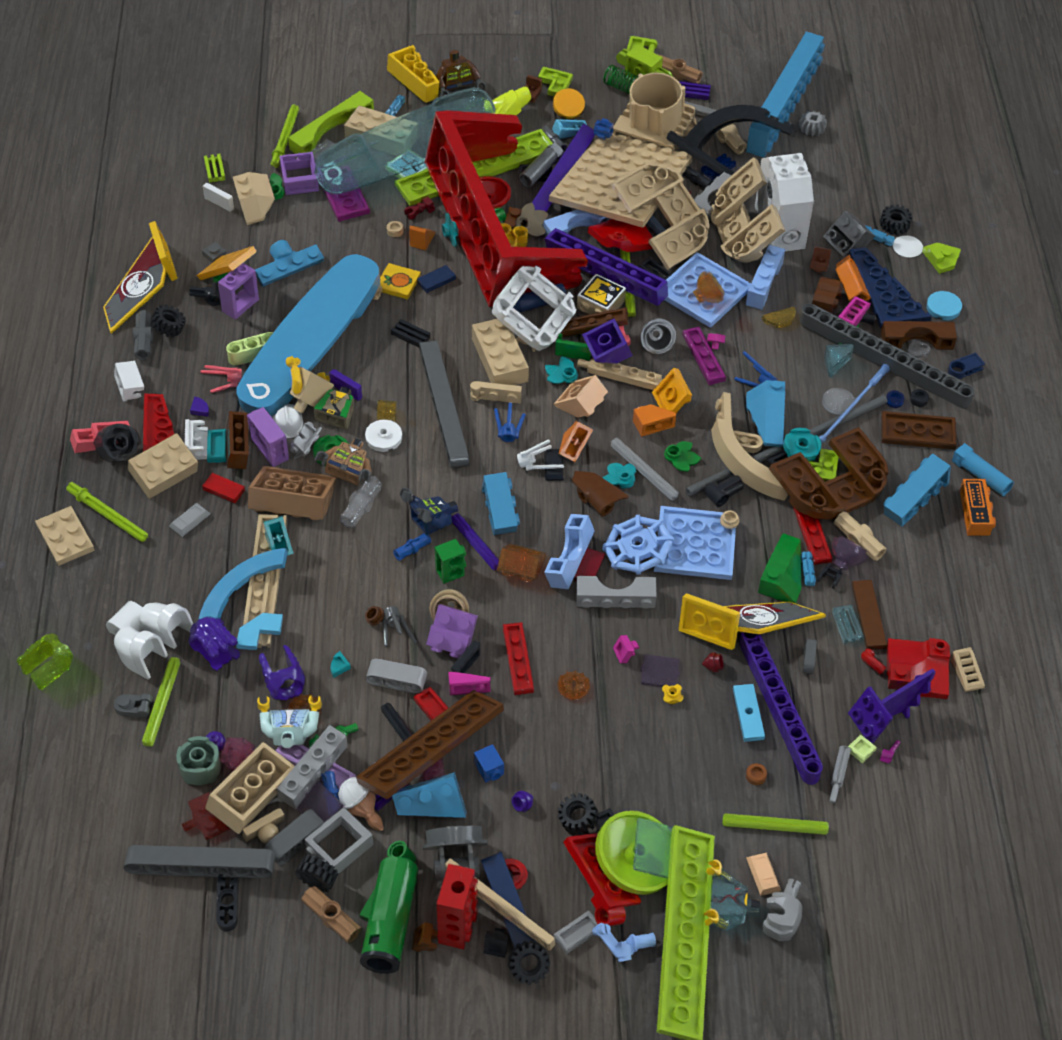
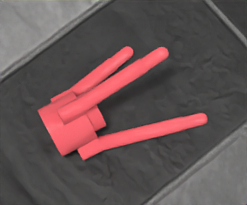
M205 365L204 368L211 370L200 371L202 374L227 375V381L231 382L230 384L210 390L211 393L237 387L242 379V368Z

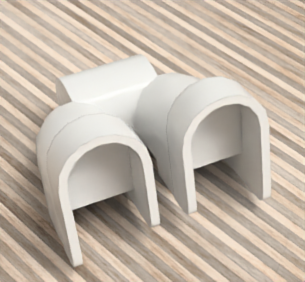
M128 601L106 623L108 631L115 635L114 645L123 664L131 671L148 680L151 676L143 659L151 651L166 658L168 653L164 644L173 649L177 647L171 631L176 626H179L190 632V628L193 625L188 610L178 604L148 603L141 607L133 601Z

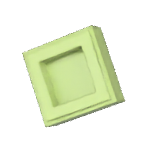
M862 735L857 737L848 746L851 748L850 754L861 763H864L877 748Z

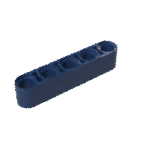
M499 852L481 859L491 889L526 916L502 853ZM502 915L514 949L517 947L516 944H522L523 941H535Z

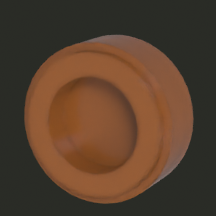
M758 763L748 766L746 771L747 781L753 785L763 784L767 778L766 768Z

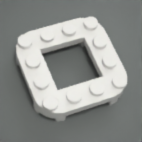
M522 266L495 299L492 314L529 346L537 351H541L549 347L557 339L558 334L561 333L577 309H575L572 300L574 296L570 292L565 294L539 273L541 271L540 267ZM527 287L555 309L541 329H538L513 308Z

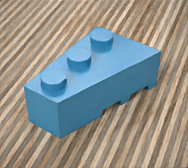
M506 472L484 475L481 489L482 493H485L486 496L485 504L489 510V520L493 535L516 532L517 526L520 525L518 513L515 514L514 511L516 500L515 496H511L510 489H512L511 478H507Z
M455 772L403 787L392 795L398 815L466 818L467 812Z

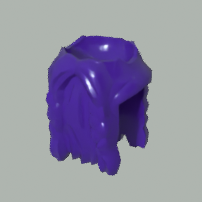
M207 616L191 626L188 644L192 649L204 656L213 670L218 671L222 668V665L232 661V658L234 660L240 658L239 650L233 647L235 644H238V641L227 631L224 622L220 618Z
M283 645L288 668L272 672L264 653L259 655V663L262 665L264 681L270 696L274 700L286 701L299 696L303 692L305 674L291 649L287 645ZM286 680H294L292 686L280 688Z

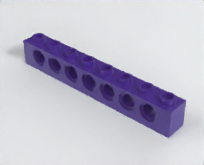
M557 228L545 237L546 248L582 249L588 263L585 267H578L579 269L594 276L598 274L625 287L627 292L659 306L668 296V282L661 277Z

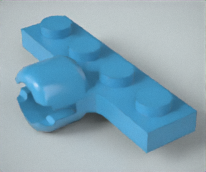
M279 240L270 247V253L275 261L255 269L256 277L262 287L321 263L324 261V257L316 244L294 252L287 241Z

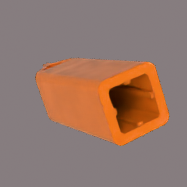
M850 255L846 256L836 264L835 270L840 281H842L841 283L849 302L855 296L867 302L871 297L857 265Z

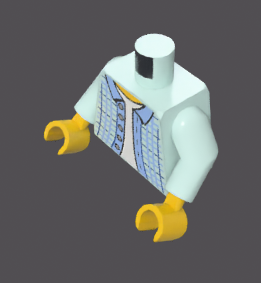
M312 695L309 696L308 702L311 711L307 709L270 710V712H268L270 708L269 697L267 696L266 704H261L258 697L257 707L261 711L259 715L262 732L268 738H273V744L276 746L282 745L284 748H290L293 745L304 744L306 738L317 730L319 718L317 710L322 707L320 696H318L316 703H313Z

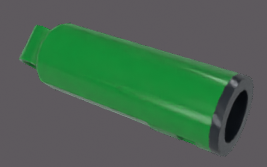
M400 840L395 841L389 846L387 851L388 857L380 863L360 958V964L364 968L381 974L395 973L399 970L419 871L415 864V853L404 841Z

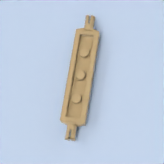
M594 358L590 361L579 359L577 366L587 368V373L654 390L662 381V375L620 363L595 362Z

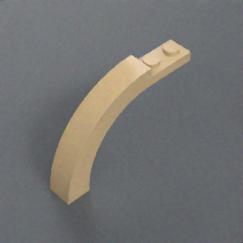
M723 392L721 398L716 401L715 408L718 410V414L711 429L717 453L727 468L735 476L738 475L742 482L760 493L785 501L788 493L769 468L752 458L738 442L732 428L730 393Z

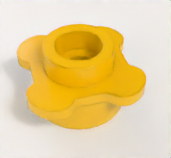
M664 685L662 687L664 702L669 704L682 702L681 685Z

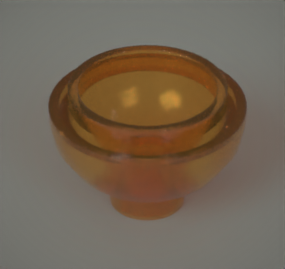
M703 271L697 279V289L693 291L696 299L700 303L704 300L709 303L722 302L725 292L720 283L711 272Z

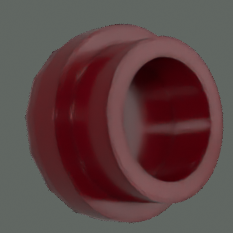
M710 653L704 659L702 665L714 673L723 670L724 661L722 654Z

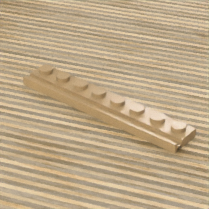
M278 515L258 516L253 557L271 551L265 537L263 522L277 518ZM284 515L283 519H284V523H285V526H286V525H287V515ZM281 569L271 570L263 574L258 573L250 578L243 625L262 613L275 614ZM260 633L257 648H262V646L271 648L272 634Z

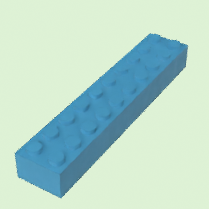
M809 32L804 34L762 105V108L767 109L770 115L779 118L781 123L788 122L790 113L794 112L796 103H799L801 99V94L805 93L807 84L811 82L812 75L816 74L817 67L822 63L823 57L821 53H823L825 48L823 36ZM752 122L749 128L746 152L765 158L766 154L771 152L773 142L777 141L780 131Z

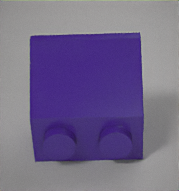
M615 318L582 334L595 362L617 364L633 356Z

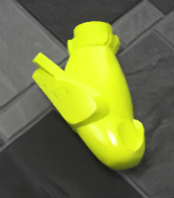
M522 87L515 91L510 90L494 100H488L484 104L485 112L517 115L521 112V108L531 100V93L528 87Z

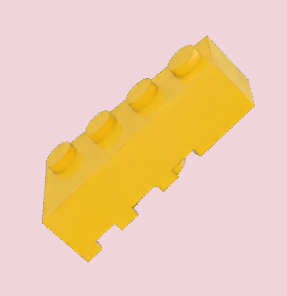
M414 45L388 54V72L425 103L438 98L439 81L433 72L427 68L426 62L421 60V55L415 51Z

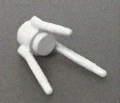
M546 440L517 454L520 467H526L527 471L532 469L564 468V465H533L536 462L534 455L552 448L551 445L543 447L550 443V440Z

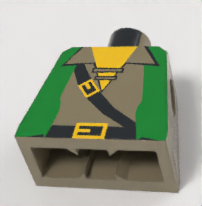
M342 387L340 392L332 389L328 390L314 407L315 421L347 430L354 411V397L351 395V390L348 387Z

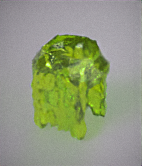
M55 633L41 637L34 644H31L25 653L16 660L18 665H21L22 673L28 675L48 657L53 656L52 659L30 675L39 690L46 688L50 683L58 679L63 672L69 670L74 657L70 648L66 644L61 643Z

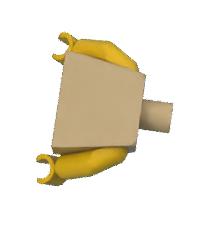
M290 356L286 358V365L291 368L292 376L290 394L298 398L294 409L304 413L308 404L315 407L327 391L333 388L334 384L330 383V376H325V372L317 373L316 375L301 366L300 368L297 367L300 365V359Z

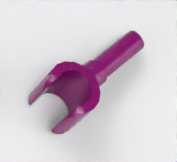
M896 740L890 751L883 749L880 761L891 763L895 750L901 742Z

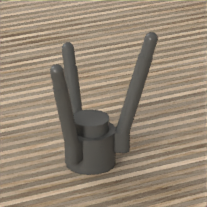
M390 606L384 610V619L382 620L384 646H388V625L396 627L401 635L400 623L413 643L416 644V638L396 606Z

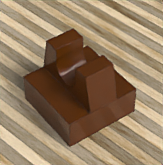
M424 922L415 928L412 950L417 952L422 950L433 952L437 949V944L431 942V939L438 937V931L433 929V924Z

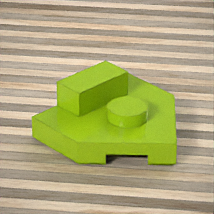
M938 242L925 246L922 249L924 255L939 274L955 268L961 251L959 248Z

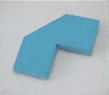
M262 613L240 627L237 638L238 644H236L237 649L257 650L260 633L280 635L283 614Z

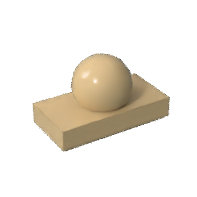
M278 808L243 828L242 836L247 842L258 836L263 843L267 844L279 833L275 825L284 821L283 811L281 808Z

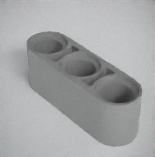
M372 659L365 679L371 685L418 694L423 691L428 673L425 669L418 666L382 659Z

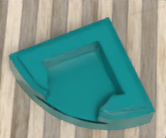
M341 651L334 655L331 662L332 677L335 678L351 669L350 663Z

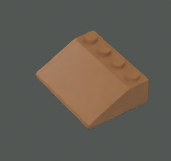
M263 466L249 486L248 509H254L256 512L268 511L276 515L288 514L296 518L308 517L311 520H323L330 504L337 477Z

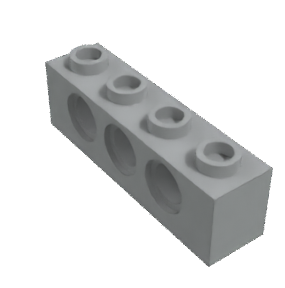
M329 725L277 787L279 799L296 810L321 780V774H325L348 747L346 735Z

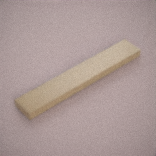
M451 858L445 864L446 870L448 863L460 866ZM478 880L477 896L548 951L552 950L555 946V938Z

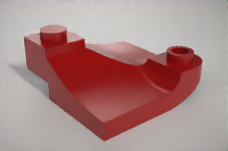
M609 219L588 228V233L608 248L617 247L626 252L653 249L648 242L653 236L646 226L639 227Z
M888 638V689L899 690L915 680L916 675H923L927 671L934 669L936 673L931 681V691L929 693H921L920 697L948 699L949 644L942 639L929 638V640L924 642Z

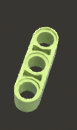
M267 332L229 343L226 347L228 362L235 366L252 362L273 333Z

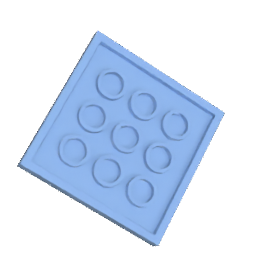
M697 252L666 279L668 282V296L665 301L711 328L748 293L751 283Z
M661 506L659 519L665 521L667 530L674 537V545L671 546L665 558V563L654 566V572L732 580L736 528L727 529L721 525L720 517L724 512ZM658 531V537H663L660 531ZM662 544V545H658V547H657V553L660 552V550H661L663 544Z

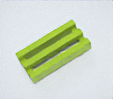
M217 154V157L210 155L211 158L204 156L209 183L225 180L221 155ZM216 161L219 163L221 177H218ZM209 162H212L215 178L211 177Z

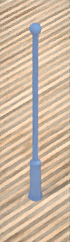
M887 364L881 366V369L869 381V385L828 431L819 437L822 443L826 441V437L866 392L890 371V367Z

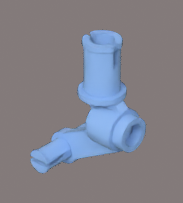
M599 923L592 929L593 934L599 936L614 956L618 957V962L632 960L631 955L637 952L638 949L656 946L654 933L637 936L631 934L626 941L618 942L610 932L611 928L608 924Z

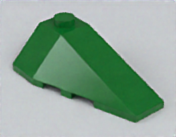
M782 533L762 574L758 593L783 602L796 604L802 589L801 539Z

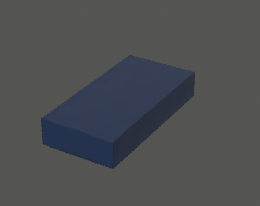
M445 265L417 278V283L428 293L456 280V275Z

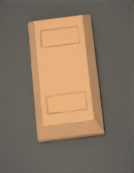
M767 852L746 857L760 896L780 892L781 888Z

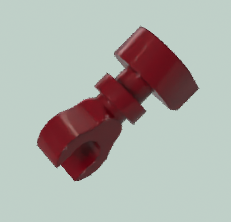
M428 196L421 200L422 203L419 202L416 206L405 208L404 213L405 215L408 214L409 220L414 219L419 212H424V209L428 213L435 211L434 203Z

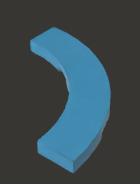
M286 548L258 554L229 571L208 595L201 609L199 620L207 616L221 618L230 595L250 581L249 578L258 573L263 574L271 570L285 568L288 554Z

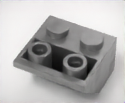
M845 210L823 237L845 258L849 254V249L866 247L875 235L853 214Z

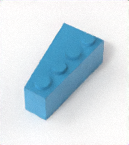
M933 453L929 458H924L920 467L910 473L908 480L898 486L896 493L885 500L883 504L884 514L901 527L917 514L919 506L924 507L927 505L931 495L936 496L940 493L939 489L942 485L946 487L950 483L951 466Z

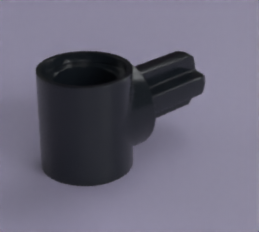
M213 282L207 285L206 288L190 287V296L203 297L208 304L213 306L221 304L218 282Z

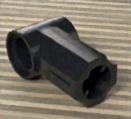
M733 475L719 484L717 482L711 483L705 489L704 494L717 507H720L728 501L729 497L743 490L744 484L738 475Z

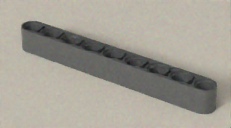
M438 341L419 343L420 355L449 466L454 468L469 465V456Z

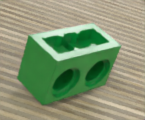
M457 539L434 547L435 570L443 584L465 576L466 562L464 556H466V551L463 545H459Z

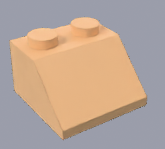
M596 375L572 382L554 405L577 418L588 417L594 413V408L603 402V397L608 391Z

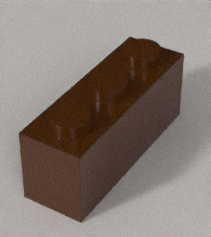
M229 411L226 426L227 468L246 469L249 456L247 412Z

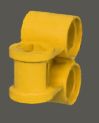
M501 223L511 247L527 246V228L517 226L511 229L509 224Z

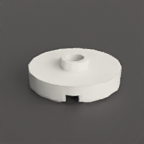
M378 420L367 427L365 439L371 449L379 452H388L389 449L393 448L394 450L401 444L402 431L399 425L391 420Z

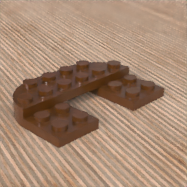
M860 427L830 439L829 446L849 469V472L824 482L801 452L770 465L769 470L789 494V503L797 511L813 518L829 520L837 518L843 511L849 513L863 507L880 496L887 483L888 466L884 457Z

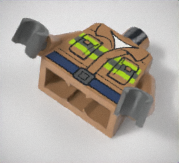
M353 439L351 445L342 442L339 446H335L326 452L319 451L314 461H321L323 466L326 463L325 473L357 486L361 479H366L368 483L370 482L372 472L370 460L366 458L367 452L361 449L363 446L361 440Z

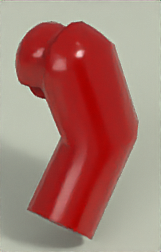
M866 649L861 654L862 661L879 675L882 674L886 667L874 657L875 653L873 650Z

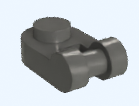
M123 694L115 699L114 708L116 713L121 716L146 718L149 716V705L152 704L153 697L150 694Z

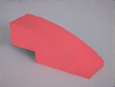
M129 422L92 423L91 428L72 429L70 442L74 453L96 450L94 439L102 428L113 424L130 426Z

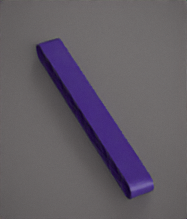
M584 123L582 124L532 203L535 210L545 212L548 210L552 203L549 201V195L583 155L595 136L594 129Z
M741 632L739 646L802 780L806 784L814 785L820 780L823 766L761 635Z

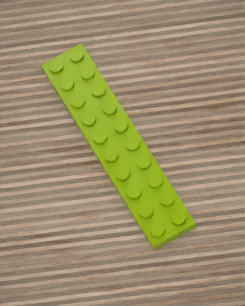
M539 129L516 137L518 145L515 152L472 163L479 177H493L518 168L520 164L532 163L552 142L543 130ZM428 169L395 180L396 188L409 206L421 202L427 196L430 199L439 196Z
M675 825L671 832L657 1033L684 1040H703L709 926L705 925V920L709 917L704 915V913L711 907L712 875H708L706 870L712 867L708 862L713 860L715 836Z

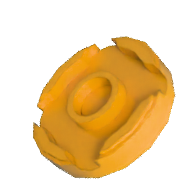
M567 88L556 93L553 100V108L558 116L566 117V119H575L582 114L585 100L580 92Z

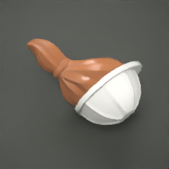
M356 777L345 780L339 790L341 806L351 815L365 818L372 829L383 831L382 819L374 810L375 793L359 785Z

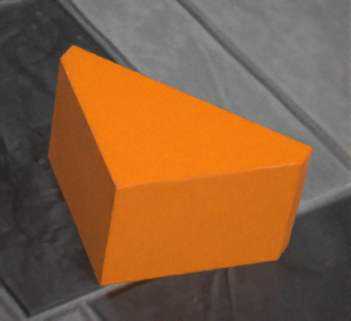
M410 225V246L426 251L436 231Z
M576 421L564 433L559 454L576 462L593 429Z

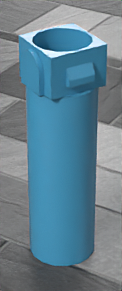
M964 443L954 452L953 463L965 468L978 479H986L987 486L1002 497L1013 487L1014 481L974 453L973 449Z

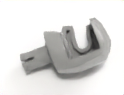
M788 879L784 892H774L772 897L767 898V908L773 909L776 914L768 913L767 918L763 922V932L778 941L791 940L801 923L803 908L801 902L796 899L801 883L796 880L793 887L794 879Z

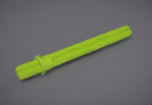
M295 104L291 105L277 146L272 152L273 158L270 163L272 167L278 168L280 156L285 155L288 137H290L299 111V106Z
M73 482L68 484L66 490L74 495L78 502L82 501L137 540L141 542L146 541L148 533L88 492L87 488H81Z

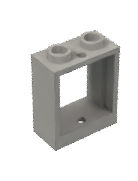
M343 807L305 838V852L307 855H314L318 859L319 857L322 858L324 862L328 861L329 865H333L334 869H337V873H340L373 846V835ZM341 825L357 841L333 860L317 844Z

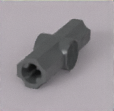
M141 310L136 314L135 327L133 328L135 358L140 360H147L150 357L151 343H153L152 315L146 310Z

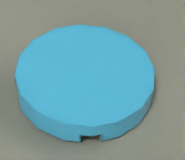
M938 291L929 296L926 308L933 317H939L947 321L959 316L962 310V302L953 293Z

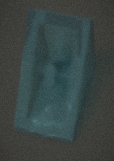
M853 344L826 346L824 359L829 377L832 378L852 358Z

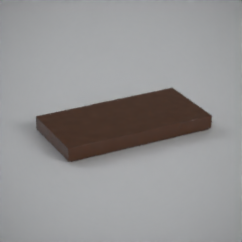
M882 411L881 443L955 450L957 446L956 418Z

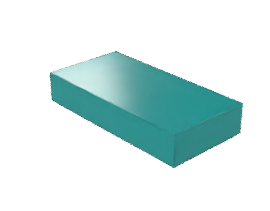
M226 429L208 430V463L227 462Z

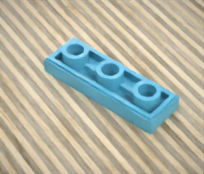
M754 684L733 686V694L744 742L764 740L765 734Z

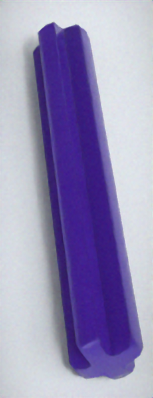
M459 513L451 517L452 523L491 569L496 570L500 568L501 561Z

